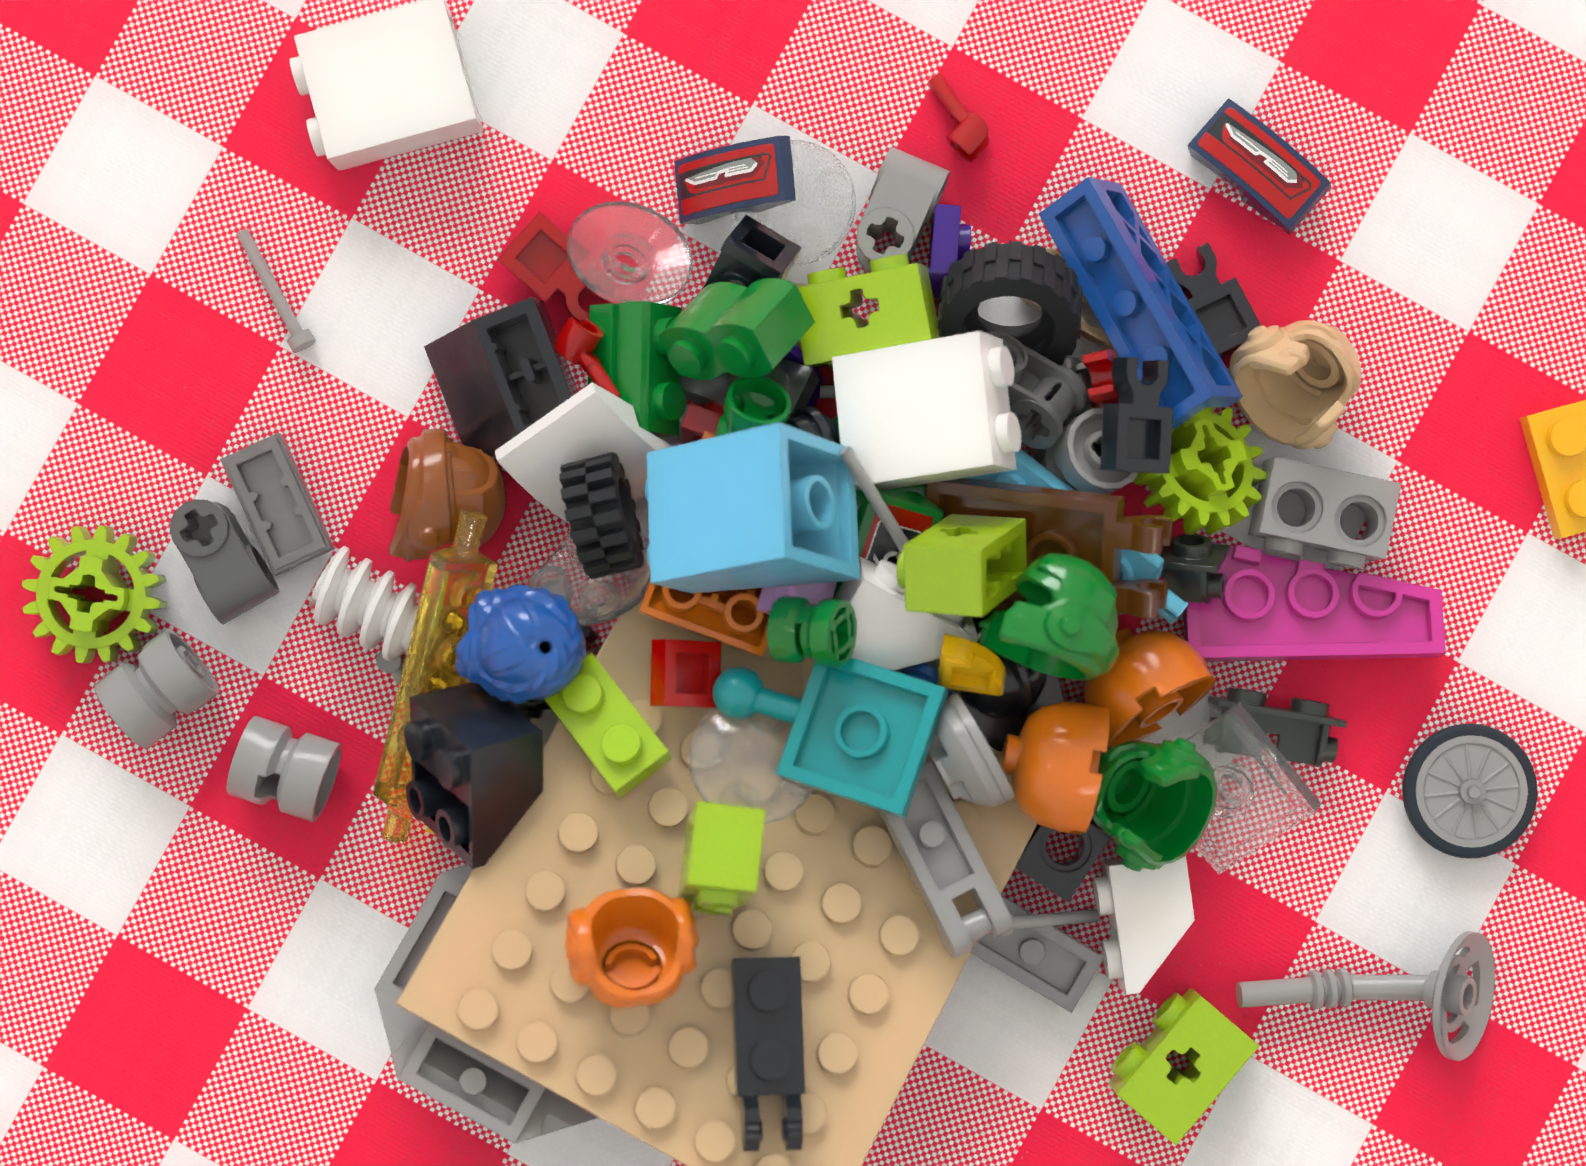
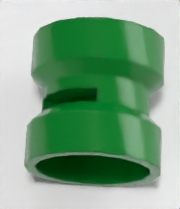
M741 377L736 379L729 386L723 407L724 414L719 419L714 437L778 422L786 424L792 405L788 392L782 385L766 377Z
M782 596L773 604L768 618L767 643L769 652L774 660L782 663L799 664L806 658H812L818 665L841 668L852 657L857 637V620L850 602L846 600L825 599L820 601L818 605L810 604L808 599L804 597Z

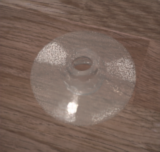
M612 201L592 206L578 216L568 235L567 255L577 277L592 292L618 305L624 302L636 301L665 304L682 292L692 271L691 250L681 231L659 212L640 204Z

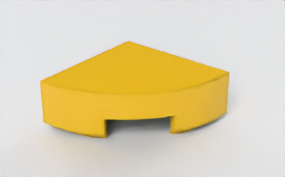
M944 634L937 685L943 686L946 689L995 696L1003 695L1006 670L1000 658L976 642Z

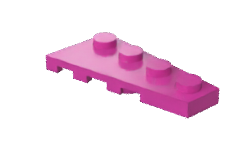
M1237 544L1235 547L1230 546V552L1217 572L1224 573L1226 577L1223 599L1212 598L1209 604L1188 602L1189 604L1183 611L1184 639L1198 651L1205 662L1436 658L1446 653L1442 590L1362 572L1357 575L1325 567L1326 564L1304 559L1294 561L1262 553L1263 550Z

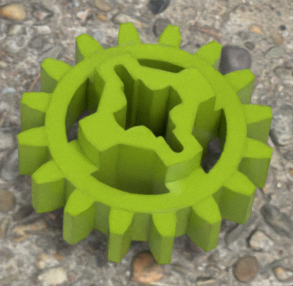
M1206 407L1173 429L1170 474L1139 473L1133 481L1136 485H1148L1151 493L1144 501L1147 508L1160 503L1165 508L1163 516L1173 518L1172 522L1178 518L1183 519L1185 534L1192 535L1204 527L1209 536L1215 535L1227 526L1232 527L1250 515L1248 509L1262 498V495L1254 486L1266 479V472L1254 467L1252 461L1263 454L1262 448L1246 444L1244 439L1249 435L1251 428L1246 424L1236 429L1230 423L1233 416V409L1230 407H1226L1218 414L1213 413V407Z
M98 525L92 539L86 527L75 526L71 529L72 543L69 544L61 537L52 536L48 539V543L53 555L50 558L33 555L30 561L41 571L38 579L23 580L22 587L36 592V601L30 602L22 608L24 614L40 615L43 620L32 632L36 638L56 636L51 652L56 655H66L75 646L76 662L91 663L97 649L103 662L118 661L119 653L117 645H120L128 652H137L141 649V645L136 633L138 631L146 633L157 632L159 627L148 616L151 609L160 610L167 607L166 601L153 597V588L164 584L166 577L165 575L148 573L146 568L156 558L153 552L142 551L136 554L133 553L138 539L136 536L124 533L114 543L113 527ZM81 556L79 567L66 577L61 578L60 575L67 565ZM120 562L128 570L134 589L129 588L118 573ZM87 587H96L105 590L106 594L117 595L118 600H104L103 602L94 603L90 599H85V595L74 594L72 590L73 588L86 589ZM56 601H60L71 616L69 626L61 617ZM124 611L130 612L125 622L119 628L104 635V632H109L111 620Z

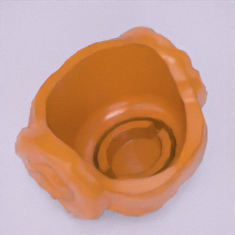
M650 888L618 889L597 896L586 908L579 907L571 910L567 915L568 923L565 946L567 950L566 957L569 959L570 976L579 986L588 985L595 997L603 1004L614 1008L657 1004L676 992L680 987L684 974L692 973L696 969V953L694 950L698 945L699 936L695 926V919L692 915L691 904L684 898H671L658 890Z

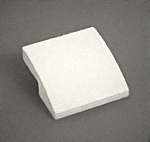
M592 382L495 450V455L498 463L529 494L566 521L564 513L566 505L562 500L560 490L563 489L560 483L561 465L614 452L619 457V463L623 465L625 479L629 481L631 498L637 502L646 496V452L673 446L641 428L632 405Z

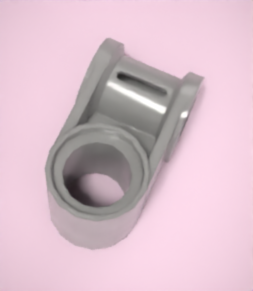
M891 146L876 177L870 194V201L858 225L856 234L857 258L864 270L871 272L870 261L888 256L907 254L910 262L926 223L929 224L935 205L941 199L950 171ZM885 231L893 233L895 235V245L889 246L884 254L875 252V239L880 240Z

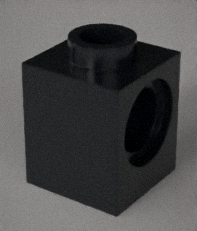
M1091 818L1087 831L1085 833L1082 832V835L1077 834L1079 846L1076 853L1067 860L1055 861L1049 857L1046 850L1047 838L1054 830L1037 824L1015 868L1069 902L1109 841L1110 836L1096 828L1098 824Z

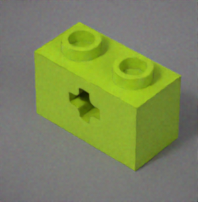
M901 254L870 261L871 272L846 277L844 267L807 274L809 285L798 287L815 323L800 339L804 365L808 367H824L833 365L832 357L940 338L928 267L920 263L909 264L908 255ZM862 294H864L866 299L877 301L880 311L869 314L868 326L864 320L853 318L852 308L862 305Z
M950 514L904 544L897 562V581L899 587L905 589V611L983 617L1017 590L1015 584L1018 577L1027 569L1026 518Z
M697 801L686 823L678 897L685 900H693L692 911L709 915L730 916L732 915V909H737L738 906L744 907L757 892L766 809Z
M1191 987L1183 996L1177 992L1172 994L1161 1005L1152 1019V1022L1157 1027L1142 1045L1134 1041L1121 1052L1111 1067V1071L1115 1076L1108 1083L1116 1095L1175 1145L1178 1144L1260 1047ZM1173 1049L1182 1055L1185 1053L1187 1060L1191 1063L1184 1072L1178 1068H1172L1166 1060L1168 1053Z

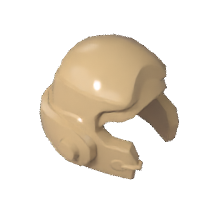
M1312 320L1296 321L1280 328L1278 325L1269 327L1264 325L1258 326L1248 333V339L1233 353L1230 359L1229 373L1243 398L1237 401V404L1247 420L1268 439L1283 445H1291L1296 449L1305 450L1312 447L1320 449L1327 446L1332 441V435L1338 430L1336 421L1345 412L1344 406L1361 385V365L1358 355L1348 338L1338 328Z

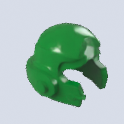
M1051 553L1031 563L1019 575L1015 584L1017 592L1025 598L1026 603L1018 601L1006 612L996 610L985 621L979 622V626L983 628L980 636V645L1022 666L1056 677L1080 681L1093 680L1098 675H1104L1110 671L1120 652L1115 639L1118 624L1115 606L1117 593L1099 569L1088 561L1072 555Z
M1178 737L1175 741L1163 740L1161 744L1146 741H1127L1116 745L1100 756L1098 773L1103 775L1092 818L1117 844L1115 853L1123 858L1122 864L1128 869L1140 872L1143 868L1157 870L1165 864L1181 859L1198 843L1211 819L1217 801V783L1214 770L1210 762L1195 751L1196 745L1187 739Z

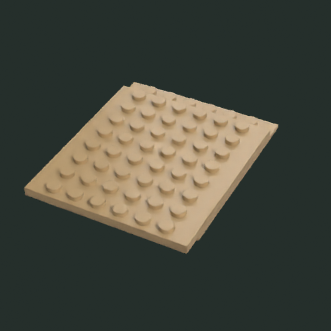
M648 565L597 653L596 658L664 744L673 759L619 799L559 720L543 747L542 793L486 865L473 869L396 1004L685 1166H862L972 950L957 958H953L949 954L939 936L936 923L877 809L783 779L776 774L793 724L759 713L746 719L737 720L723 715L718 708L650 706L652 640L718 641L638 613L651 579L650 566ZM721 643V673L733 667H746L760 676L765 688L802 699L815 663L814 659L806 658L799 664L782 663L773 659L769 652L768 643L762 658ZM990 746L1000 765L1002 752ZM927 755L925 763L931 760L929 755ZM1005 774V776H1006V778H1007V780H1008V782H1009V784H1010V786H1011V788H1012V785H1011V775ZM944 784L1001 895L1037 823L1019 809L1014 799L1006 803L1003 802L995 807L975 804L960 797L954 800ZM697 801L766 809L757 892L744 907L738 906L737 909H732V915L730 916L709 915L692 911L699 936L698 945L694 950L696 953V969L692 973L684 974L680 987L673 995L657 1004L614 1008L603 1004L597 999L588 985L579 986L572 980L565 946L568 923L567 915L571 910L579 907L586 908L597 896L618 889L650 888L658 890L671 898L678 897L686 823ZM970 891L952 900L960 917L977 910V903ZM687 900L690 902L692 908L693 900ZM975 940V941L972 942L973 948H974V946H975L977 940ZM800 957L805 1094L800 1095L803 1117V1144L801 1150L785 1149L784 1141L781 1137V1119L783 1118L782 1095L758 1096L760 1119L762 1120L763 1128L760 1150L743 1152L740 1097H735L731 982V960L733 958Z

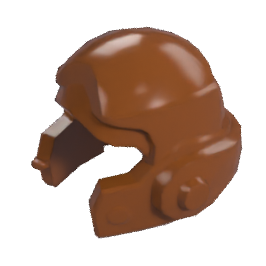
M424 429L420 437H410L401 455L390 503V511L393 514L400 515V518L397 521L395 533L389 545V553L392 556L404 558L406 562H410L411 560L426 559L432 550H437L446 544L453 543L455 550L468 548L469 551H475V549L486 544L500 526L506 507L504 480L493 458L483 453L480 449L453 442L446 430Z

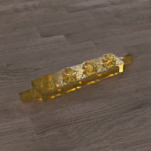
M460 510L453 545L431 553L373 795L386 805H389L381 836L385 840L394 843H400V841L405 843L408 841V833L413 817L406 798V786L412 781L411 756L407 750L404 738L405 726L410 723V697L469 683V680L460 676L455 668L457 659L455 651L458 643L468 631L467 618L469 606L474 602L479 592L492 590L498 563L478 552L487 516L472 510Z

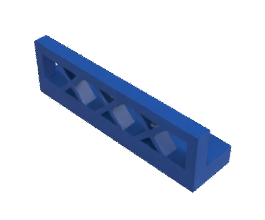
M1087 177L1039 213L1069 269L1073 268L1077 274L1078 285H1081L1084 296L1119 358H1139L1137 369L1139 381L1141 382L1143 377V361H1169L1168 379L1159 397V407L1173 408L1172 430L1206 407H1229L1243 398L1121 183Z

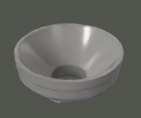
M956 692L947 696L928 755L954 800L960 797L969 802L995 807L1015 798L1001 766L962 699Z

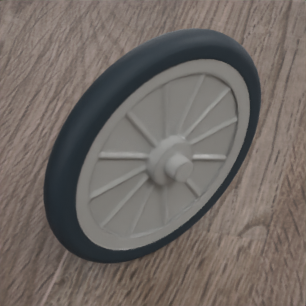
M1481 724L1453 725L1428 737L1411 756L1404 773L1402 785L1403 803L1407 817L1420 837L1442 853L1467 859L1482 858L1496 854L1518 840L1532 820L1538 795L1536 775L1524 750L1505 733Z

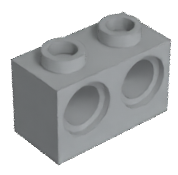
M1276 456L1263 461L1261 470L1266 472V479L1258 484L1257 490L1262 495V498L1254 505L1248 535L1265 538L1264 550L1301 557L1303 547L1327 552L1326 563L1357 570H1364L1366 560L1386 559L1401 483ZM1285 491L1298 495L1305 506L1304 518L1296 527L1284 523L1277 512L1278 500ZM1348 505L1361 509L1367 520L1366 531L1358 540L1349 538L1343 532L1340 525L1342 511Z

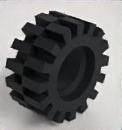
M611 452L561 465L560 483L563 489L560 490L562 500L566 505L564 513L566 522L570 524L571 540L573 544H576V555L579 563H582L585 575H588L589 579L592 580L643 567L644 555L642 550H644V546L639 534L641 532L640 522L636 517L635 510L637 509L634 499L631 498L629 481L625 479V471L622 463H619L617 454Z

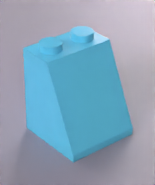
M778 422L646 452L647 480L645 483V495L648 502L649 517L647 559L650 566L651 583L687 593H701L860 579L855 478L839 454L846 446Z

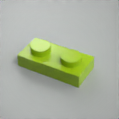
M593 653L585 657L580 673L568 686L557 694L544 699L619 799L673 759L664 744Z

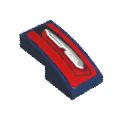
M1229 98L1187 145L1191 157L1238 189L1243 202L1288 234H1291L1331 189V182L1308 160L1265 124Z
M779 135L741 142L674 161L680 224H703L736 212L759 213L796 201L790 136Z

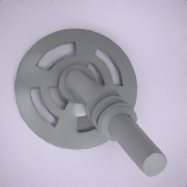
M1467 931L1459 935L1452 943L1441 962L1439 970H1433L1429 975L1349 974L1345 968L1337 969L1335 974L1333 970L1325 969L1320 975L1319 971L1310 970L1307 977L1237 982L1235 989L1236 1001L1240 1008L1310 1003L1313 1009H1321L1323 1004L1327 1008H1335L1337 1003L1341 1007H1349L1352 1000L1424 1001L1425 1006L1432 1009V1024L1439 1051L1447 1059L1462 1061L1473 1053L1486 1029L1494 996L1495 965L1493 952L1487 938L1481 933ZM1461 948H1463L1459 955H1455ZM1471 966L1473 968V978L1468 977L1467 970ZM1462 1025L1458 1034L1449 1041L1448 1032H1455Z

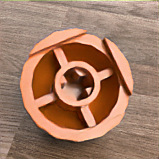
M1126 628L1116 632L1115 635L1120 648L1116 662L1108 673L1098 675L1093 680L1085 681L1084 695L1085 704L1109 709L1108 745L1113 748L1121 743L1139 741L1152 735L1162 728L1156 722L1165 718L1174 710L1177 711L1179 716L1183 715L1208 694L1215 685L1216 680L1209 671V666L1203 657L1185 639L1174 633L1158 630H1147L1133 635L1130 629Z
M1078 702L1052 703L1041 706L1029 715L1019 736L1007 734L1000 766L1004 774L1011 775V785L1015 795L1013 799L1019 809L1037 824L1056 831L1079 835L1087 831L1094 813L1103 775L1098 773L1100 752H1107L1110 722L1108 708Z

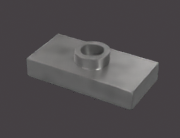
M276 433L220 459L273 575L278 576L335 549L283 434Z

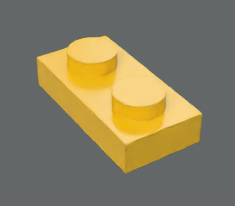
M1586 400L1519 418L1554 539L1586 532Z

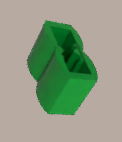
M765 278L753 282L748 288L731 282H716L704 287L660 333L658 338L668 355L669 362L677 373L684 377L696 380H710L727 372L739 377L757 378L770 373L815 321L797 285L790 281L778 278Z

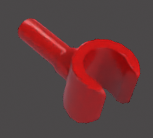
M937 74L928 83L950 114V117L958 124L946 139L959 155L972 162L989 143L987 125L980 116L974 112H969L961 104L941 74Z
M569 318L556 338L555 349L558 354L568 361L580 365L584 372L588 373L593 383L621 399V394L600 364L601 361L593 353L603 338L602 330L587 318L581 319L579 323L574 318Z

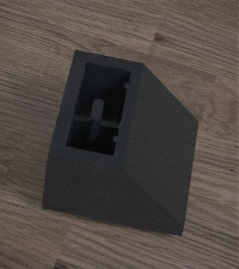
M530 297L474 319L424 346L461 443L480 449L490 457L496 456L495 450L578 393L566 359L558 354L555 349L557 335L542 300Z
M469 682L411 696L410 723L406 724L404 730L405 743L411 756L412 781L406 786V798L409 809L417 820H421L440 838L445 847L451 848L472 869L485 866L543 791V731L507 701H500L496 696H491L478 683Z

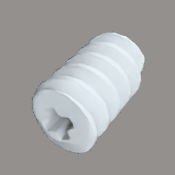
M343 546L332 557L313 590L309 607L316 604L314 610L315 622L326 625L338 616L337 634L346 638L354 634L361 627L359 637L361 647L370 650L384 639L382 658L393 662L407 650L405 670L412 674L417 673L427 664L438 647L452 619L454 610L443 619L438 617L440 597L435 594L420 607L414 604L417 585L413 582L407 585L400 593H393L395 573L391 570H388L376 582L369 580L373 561L365 558L353 570L347 568L350 548Z

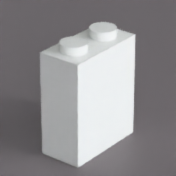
M422 0L294 36L299 56L290 58L292 75L301 96L310 94L316 116L306 120L309 137L317 157L326 155L329 162L338 171L484 131L453 17L445 0Z
M976 331L832 357L840 443L843 446H850L854 449L855 455L876 488L895 489L1017 470L1015 452H1018L1021 448V430L1016 415L1010 412L1008 386H1011L1014 381V364L1010 351L1006 346H1003V339ZM855 480L856 490H861L860 486Z

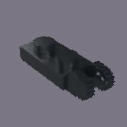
M800 957L733 958L731 960L734 1082L735 1097H740L743 1152L760 1150L763 1128L762 1120L760 1119L758 1096L782 1095L783 1118L781 1119V1137L784 1141L785 1149L801 1150L803 1144V1117L800 1095L805 1094Z

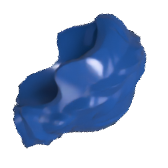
M517 584L505 590L499 588L483 590L476 595L474 602L469 606L467 618L468 631L457 645L455 668L460 676L468 679L470 683L480 684L491 696H496L500 701L511 700L517 704H522L528 700H544L560 692L580 673L583 661L587 655L586 639L580 622L561 594H552L547 588L543 587L532 589L525 585ZM542 641L549 644V651L546 654H543L539 649Z

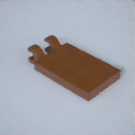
M971 478L927 483V499L942 510V520L950 514L1026 518L1027 567L1040 557L1051 553L1072 555L1091 563L1105 575L1117 593L1115 602L1117 615L1122 613L1140 618H1157L1158 609H1166L1167 581L1158 579L1120 580L1121 549L1146 554H1161L1163 545L1169 546L1171 544L1173 518L1159 515L1124 516L1125 497ZM1016 590L987 614H992L996 610L1006 612L1016 602L1026 603V600Z

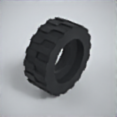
M1010 241L1007 244L993 242L985 244V247L977 250L973 248L965 252L962 259L959 261L955 260L949 266L948 275L943 277L937 328L940 329L939 337L976 331L984 333L991 331L1003 332L1015 337L1024 346L1052 362L1062 365L1064 358L1067 355L1073 354L1077 346V339H1080L1082 289L1081 285H1077L1078 276L1073 268L1069 269L1065 265V260L1058 254L1052 255L1046 251V248L1035 244L1034 246L1023 245L1019 241ZM1013 296L1024 298L1040 305L1042 315L1039 320L1030 324L1003 326L991 323L980 317L978 307L981 302L991 298Z

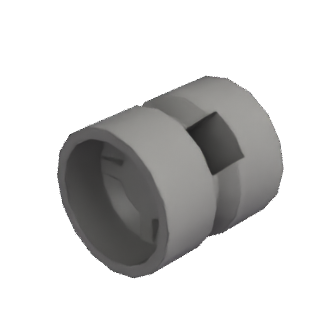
M1092 408L1064 425L1062 435L1052 447L1036 449L1033 454V458L1072 489L1080 492L1110 495L1134 481L1139 474L1137 472L1100 470L1103 408Z
M164 629L143 646V650L138 654L139 666L122 662L94 684L96 695L106 712L131 740L144 749L150 748L177 727L176 711L189 715L220 693L215 678L204 662L171 629Z
M253 716L247 724L236 748L227 778V794L259 805H264L269 800L275 799L277 800L280 812L310 822H316L332 791L341 762L342 744L311 733H305L299 739L293 738L290 726L259 716Z

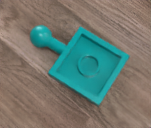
M851 658L841 668L821 666L815 662L802 699L765 688L760 676L746 667H733L725 670L718 676L713 686L714 703L718 710L729 718L740 720L759 713L793 724L776 771L779 777L906 819L935 734L940 713L949 693L943 686Z

